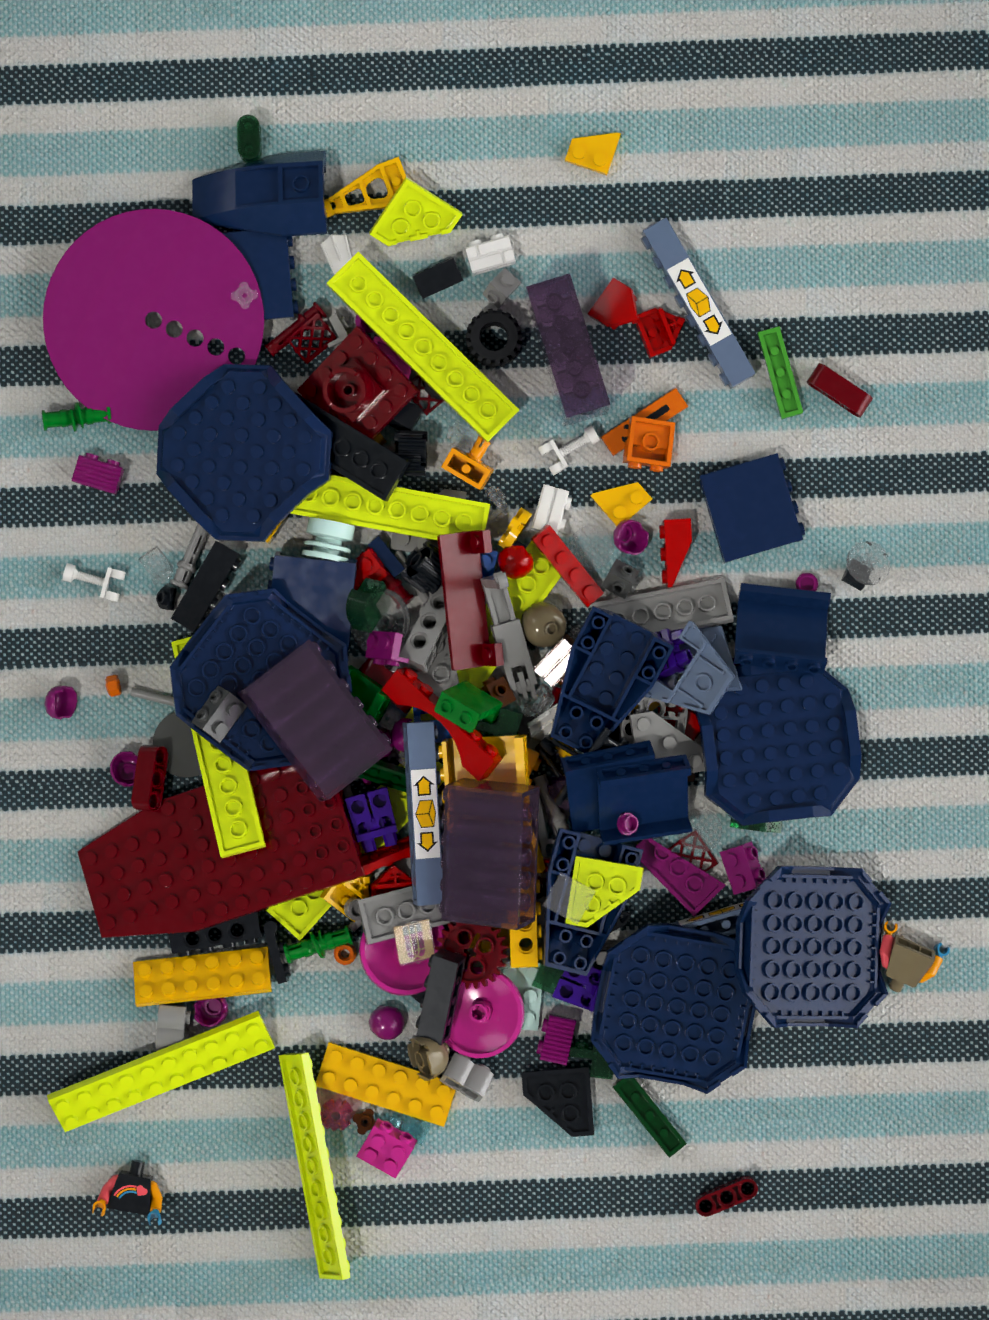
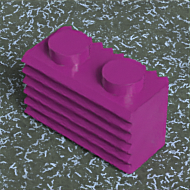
M86 453L85 456L79 455L72 481L117 495L125 470L119 467L120 462L107 459L106 463L98 461L99 456Z
M549 1014L548 1019L544 1018L541 1031L545 1032L543 1041L539 1040L536 1052L540 1054V1060L567 1065L576 1019Z

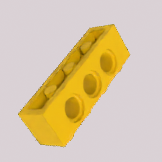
M534 873L517 874L516 876L514 874H507L511 968L538 967V960H542V946L538 947L537 938L542 937L541 924H537V916L541 915L540 902H536V893H540V880H535ZM527 893L531 897L528 902L521 903L518 901L519 895ZM525 915L531 918V922L528 925H521L518 922L520 917ZM523 938H529L532 943L529 947L525 948L520 946V941Z

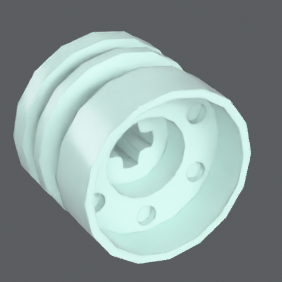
M309 517L306 532L315 536V540H306L304 545L313 547V551L302 550L301 555L308 558L347 562L348 558L339 555L340 553L350 554L351 550L341 545L342 542L353 541L355 526Z

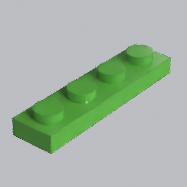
M780 326L758 332L757 335L781 420L803 414Z

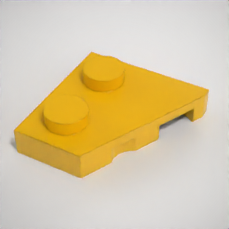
M638 482L590 495L616 527L620 522L632 518L652 500L651 496Z

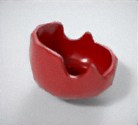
M524 546L505 548L498 556L500 570L512 579L525 577L532 571L534 566L531 553L526 551Z

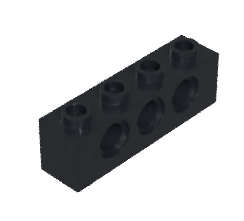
M258 911L196 931L195 933L199 935V942L197 944H191L188 941V934L190 932L168 934L172 954L178 953V957L192 955L191 951L200 949L201 953L214 951L213 946L222 945L223 949L235 947L238 941H245V944L259 942L258 938L263 936ZM236 923L241 924L244 928L241 936H236L232 932V926ZM212 928L220 929L222 936L219 940H214L210 937V930Z

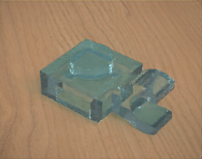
M392 1115L389 1121L393 1127L411 1134L417 1140L416 1144L423 1145L430 1123L408 1116L407 1121H404Z

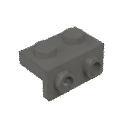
M217 686L211 692L202 708L197 711L192 723L221 743L247 705L229 691Z

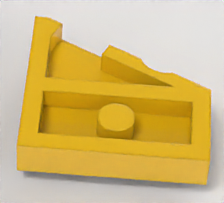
M621 133L573 138L565 162L607 176Z

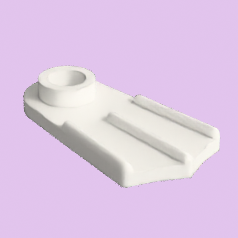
M331 234L320 244L334 275L352 258L346 235Z
M558 703L527 724L531 738L542 741L545 737L550 736Z

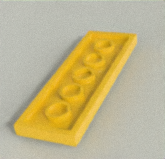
M268 947L133 962L136 1007L272 992Z
M332 1042L328 1043L316 1080L317 1087L442 1127L445 1125L456 1091L440 1081L441 1077L424 1081L418 1075L421 1072L419 1070Z

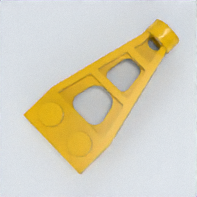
M399 157L376 165L343 189L325 199L324 204L327 218L336 214L385 209L406 178ZM380 178L384 181L388 194L384 198L372 199L368 196L366 187L375 179ZM356 189H360L364 202L348 205L345 196ZM333 202L336 205L335 209H332L330 203Z

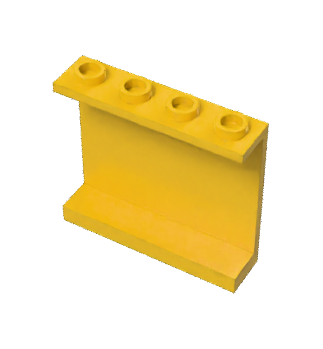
M526 734L482 737L488 744L498 749V754L503 759L488 778L477 781L462 766L460 754L453 738L444 739L442 745H439L438 751L439 758H443L440 778L445 783V790H442V802L446 803L447 812H444L443 819L444 825L448 826V832L462 828L520 826V829L530 828L533 824ZM459 788H464L489 814V817H459ZM466 799V805L469 807L471 803ZM473 806L470 808L471 811H477Z

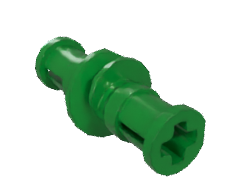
M76 402L73 410L62 409L54 412L42 410L44 431H47V428L72 426L74 432H77L78 425L84 428V424L91 425L99 422L111 424L112 422L108 421L111 419L110 407H106L107 412L92 410L86 407L81 409L79 403Z
M349 925L344 926V929L334 932L330 931L322 935L320 929L318 930L317 937L311 931V939H304L291 945L284 944L283 948L287 962L291 964L293 960L303 957L307 958L316 953L320 958H325L326 950H333L345 944L353 945L354 940Z

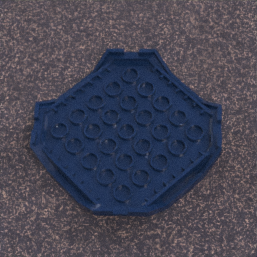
M223 364L203 377L169 410L160 423L158 429L156 474L168 491L214 539L265 542L276 526L311 493L331 480L330 457L333 432L307 407L281 378L273 366Z
M274 588L226 594L209 613L169 667L175 715L247 771L297 765L325 724L352 693L346 644L324 630ZM217 686L229 691L247 705L221 743L192 723L197 711L202 708L211 692Z
M752 665L736 666L742 690L725 692L710 715L695 711L700 726L705 767L704 796L729 814L728 816L740 826L832 816L860 779L862 754L856 709L849 690L826 671L824 674H811L805 671H788L779 668L767 669Z
M777 866L745 900L736 921L734 968L742 993L771 1027L820 1026L858 1028L868 1017L869 1011L874 1006H878L888 995L880 970L882 924L892 903L882 891H878L873 885V880L864 869Z
M670 923L646 924L607 951L601 969L593 1009L590 1040L608 1063L617 1079L644 1078L684 1085L708 1094L720 1086L721 1082L747 1068L749 1039L756 1008L742 993L734 968L735 938L711 930Z

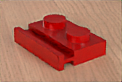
M373 548L368 549L356 558L357 570L354 600L390 575Z

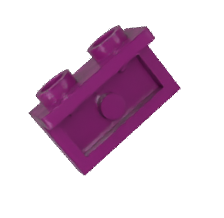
M370 631L365 658L374 659V664L399 667L400 663H408L409 659L399 657L403 634Z
M752 841L719 852L734 895L756 889L765 880V872L760 866L758 851L753 846Z

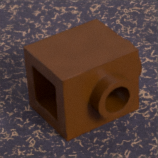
M493 676L482 682L484 687L481 690L503 703L501 709L516 700L504 676L497 680Z

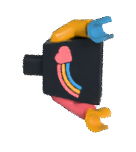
M132 1160L130 1172L121 1170L119 1174L113 1175L102 1187L97 1201L93 1204L92 1213H94L95 1208L100 1207L103 1209L101 1216H104L107 1205L109 1209L147 1215L149 1225H151L153 1218H158V1226L161 1225L160 1213L163 1197L158 1184L153 1181V1176L143 1174L145 1162Z

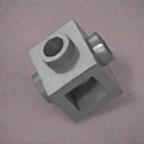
M616 559L601 587L625 599L629 591L634 593L640 581L636 580L640 571Z

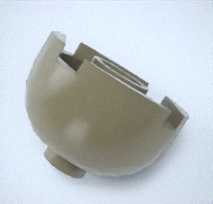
M544 601L532 604V607L527 611L525 610L522 614L520 621L526 640L532 645L542 648L552 647L559 643L565 635L567 628L566 618L562 611L555 605Z
M413 1037L409 1040L411 1043L407 1045L408 1056L413 1068L417 1066L421 1071L418 1073L419 1077L424 1081H429L441 1075L447 1068L450 1050L447 1043L439 1045L437 1042L425 1037Z

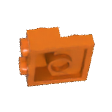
M631 416L628 437L625 440L623 463H628V468L641 469L642 466H649L652 472H663V469L669 468L671 466L675 422Z

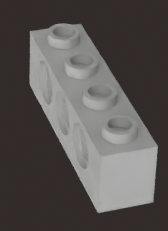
M442 580L437 592L434 594L429 592V599L426 604L421 606L419 618L416 623L411 625L409 637L406 643L403 642L401 644L399 657L409 659L408 663L402 664L427 674L448 634L445 606L441 609L436 608L439 604L444 603ZM429 623H436L434 627L426 628ZM419 642H426L424 646L416 647Z

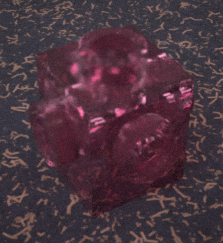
M340 1097L336 1100L331 1098L322 1105L324 1109L320 1113L322 1115L321 1121L327 1129L331 1127L333 1132L337 1129L342 1131L351 1124L350 1119L353 1117L351 1113L353 1109L346 1099L342 1101ZM333 1112H338L340 1114V1118L338 1120L332 1118Z

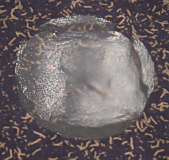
M596 525L578 529L573 534L569 543V550L586 570H597L604 567L610 561L614 552L610 534L605 529Z
M872 541L857 543L848 552L846 558L847 569L850 575L857 582L864 585H875L883 581L889 574L891 566L887 558V552L879 544Z
M703 808L689 811L688 817L692 826V832L678 834L681 844L687 850L695 853H706L714 849L722 836V824L718 816L712 811Z

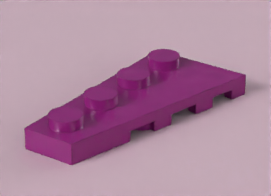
M651 838L643 839L636 846V848L643 849L640 862L693 916L726 886V884Z

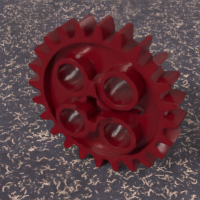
M468 915L464 916V922L460 918H456V926L450 922L448 923L450 930H441L445 937L437 938L442 945L435 947V949L439 951L441 948L467 956L466 964L470 957V952L467 950L473 948L476 935L479 933L480 938L473 949L476 955L470 957L468 969L463 971L461 985L465 983V988L470 989L473 983L474 988L478 989L481 982L486 987L488 986L487 979L495 982L494 974L502 975L499 967L507 966L502 959L509 957V955L503 953V950L509 948V946L502 945L501 943L506 937L498 936L501 928L493 930L495 922L486 925V917L482 918L480 922L478 915H474L472 921ZM463 931L470 934V941L467 944L461 940ZM483 940H488L491 943L489 952H485L482 949L481 944ZM475 961L482 963L483 970L481 973L475 972L473 968Z

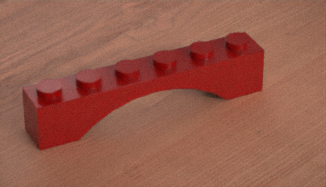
M407 667L397 669L381 690L397 705L421 709L440 721L448 730L457 746L462 766L477 781L488 778L503 759L498 754V749L483 740L482 734L476 729L469 733L436 713L434 708L439 697L433 693V688L421 682L417 678L416 672Z

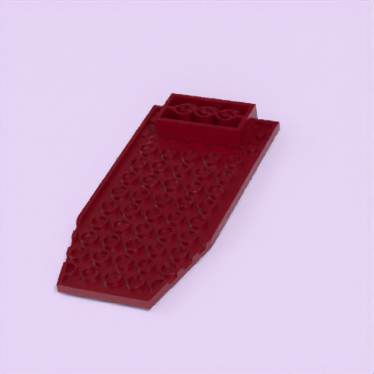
M321 746L306 751L297 765L249 771L266 847L221 858L205 787L202 786L163 799L157 811L142 810L77 851L101 937L113 938L196 932L364 877L365 873L360 860V856H362L361 849L347 809L337 770L332 767L327 747Z

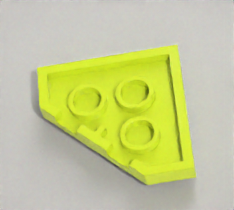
M406 177L369 231V234L387 246L397 245L399 242L409 240L411 242L425 239L432 235L451 233L463 214L452 205Z
M576 856L565 924L589 927L641 889L644 867Z

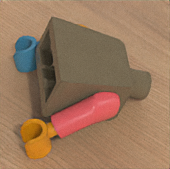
M887 921L883 926L886 934L882 937L880 957L882 966L886 968L885 975L892 978L889 988L895 992H901L904 984L916 987L918 983H924L934 977L943 961L942 956L948 955L950 948L946 947L944 953H941L939 948L942 943H937L934 946V950H931L899 935L893 937L892 934L897 931L898 925L895 923L894 930L889 931L887 929Z

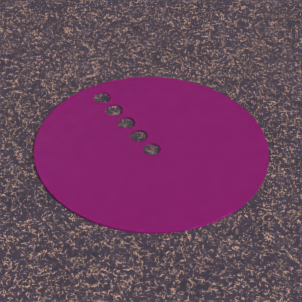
M140 209L124 212L99 222L83 233L67 249L58 262L47 287L43 309V330L51 362L66 388L79 402L92 410L107 412L106 407H110L111 419L108 421L137 430L158 431L160 423L169 410L203 377L223 364H233L228 358L231 349L240 348L245 353L244 361L237 365L256 364L263 339L264 309L261 292L250 265L242 253L225 235L210 224L181 212L163 209ZM157 312L161 315L162 323L158 328L152 329L146 325L145 318L148 313ZM178 321L181 323L183 331L180 336L173 338L167 334L166 326L169 322ZM199 330L203 334L204 339L201 345L194 347L188 343L187 335L190 331ZM212 339H220L224 343V351L220 355L215 356L208 351V343Z

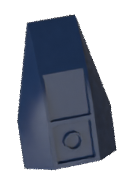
M326 151L281 153L192 180V216L213 226L281 237L327 234V212L324 204Z
M592 606L571 647L550 737L583 753H587L605 726L613 732L652 689L674 646L652 631L612 611Z
M558 829L546 878L544 966L587 976L628 899L589 927L565 924L575 857L582 856L639 866L643 849L623 843L603 845L601 837L570 829Z

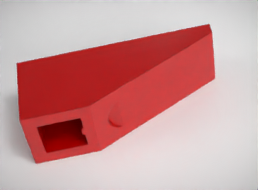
M691 518L663 520V525H659V538L664 539V548H660L661 561H665V570L661 571L662 584H666V588H672L691 545Z

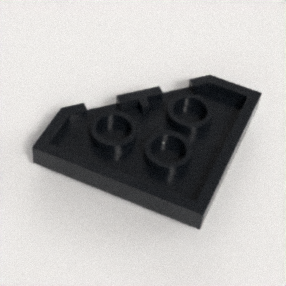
M589 1066L521 1072L523 1096L536 1105L571 1137L594 1135Z

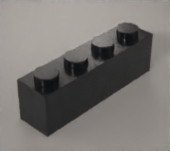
M215 541L171 619L196 632L206 619L205 617L209 610L212 611L218 604L219 599H217L220 591L224 592L231 581L228 577L232 571L236 572L242 562L239 559L241 555Z
M444 948L431 955L428 962L430 972L424 982L426 992L420 1002L422 1011L416 1022V1028H418L416 1037L429 1038L439 1045H442L450 1038L467 956Z

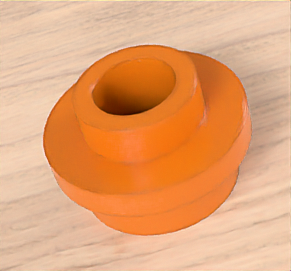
M350 944L336 947L334 950L336 961L342 965L351 964L357 955L355 947ZM343 949H347L350 952L347 958L341 955Z

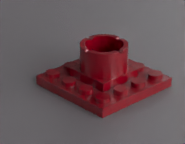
M356 326L297 389L304 398L371 439H374L419 392L360 326Z

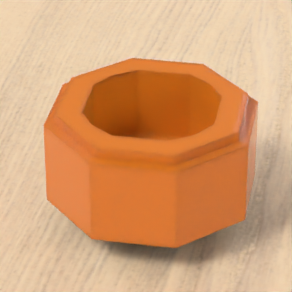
M118 675L107 676L105 686L108 694L111 697L121 695L122 690Z

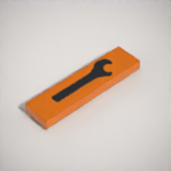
M675 388L634 416L668 421L688 408V405ZM630 418L601 437L612 456L624 450L625 440L628 437Z

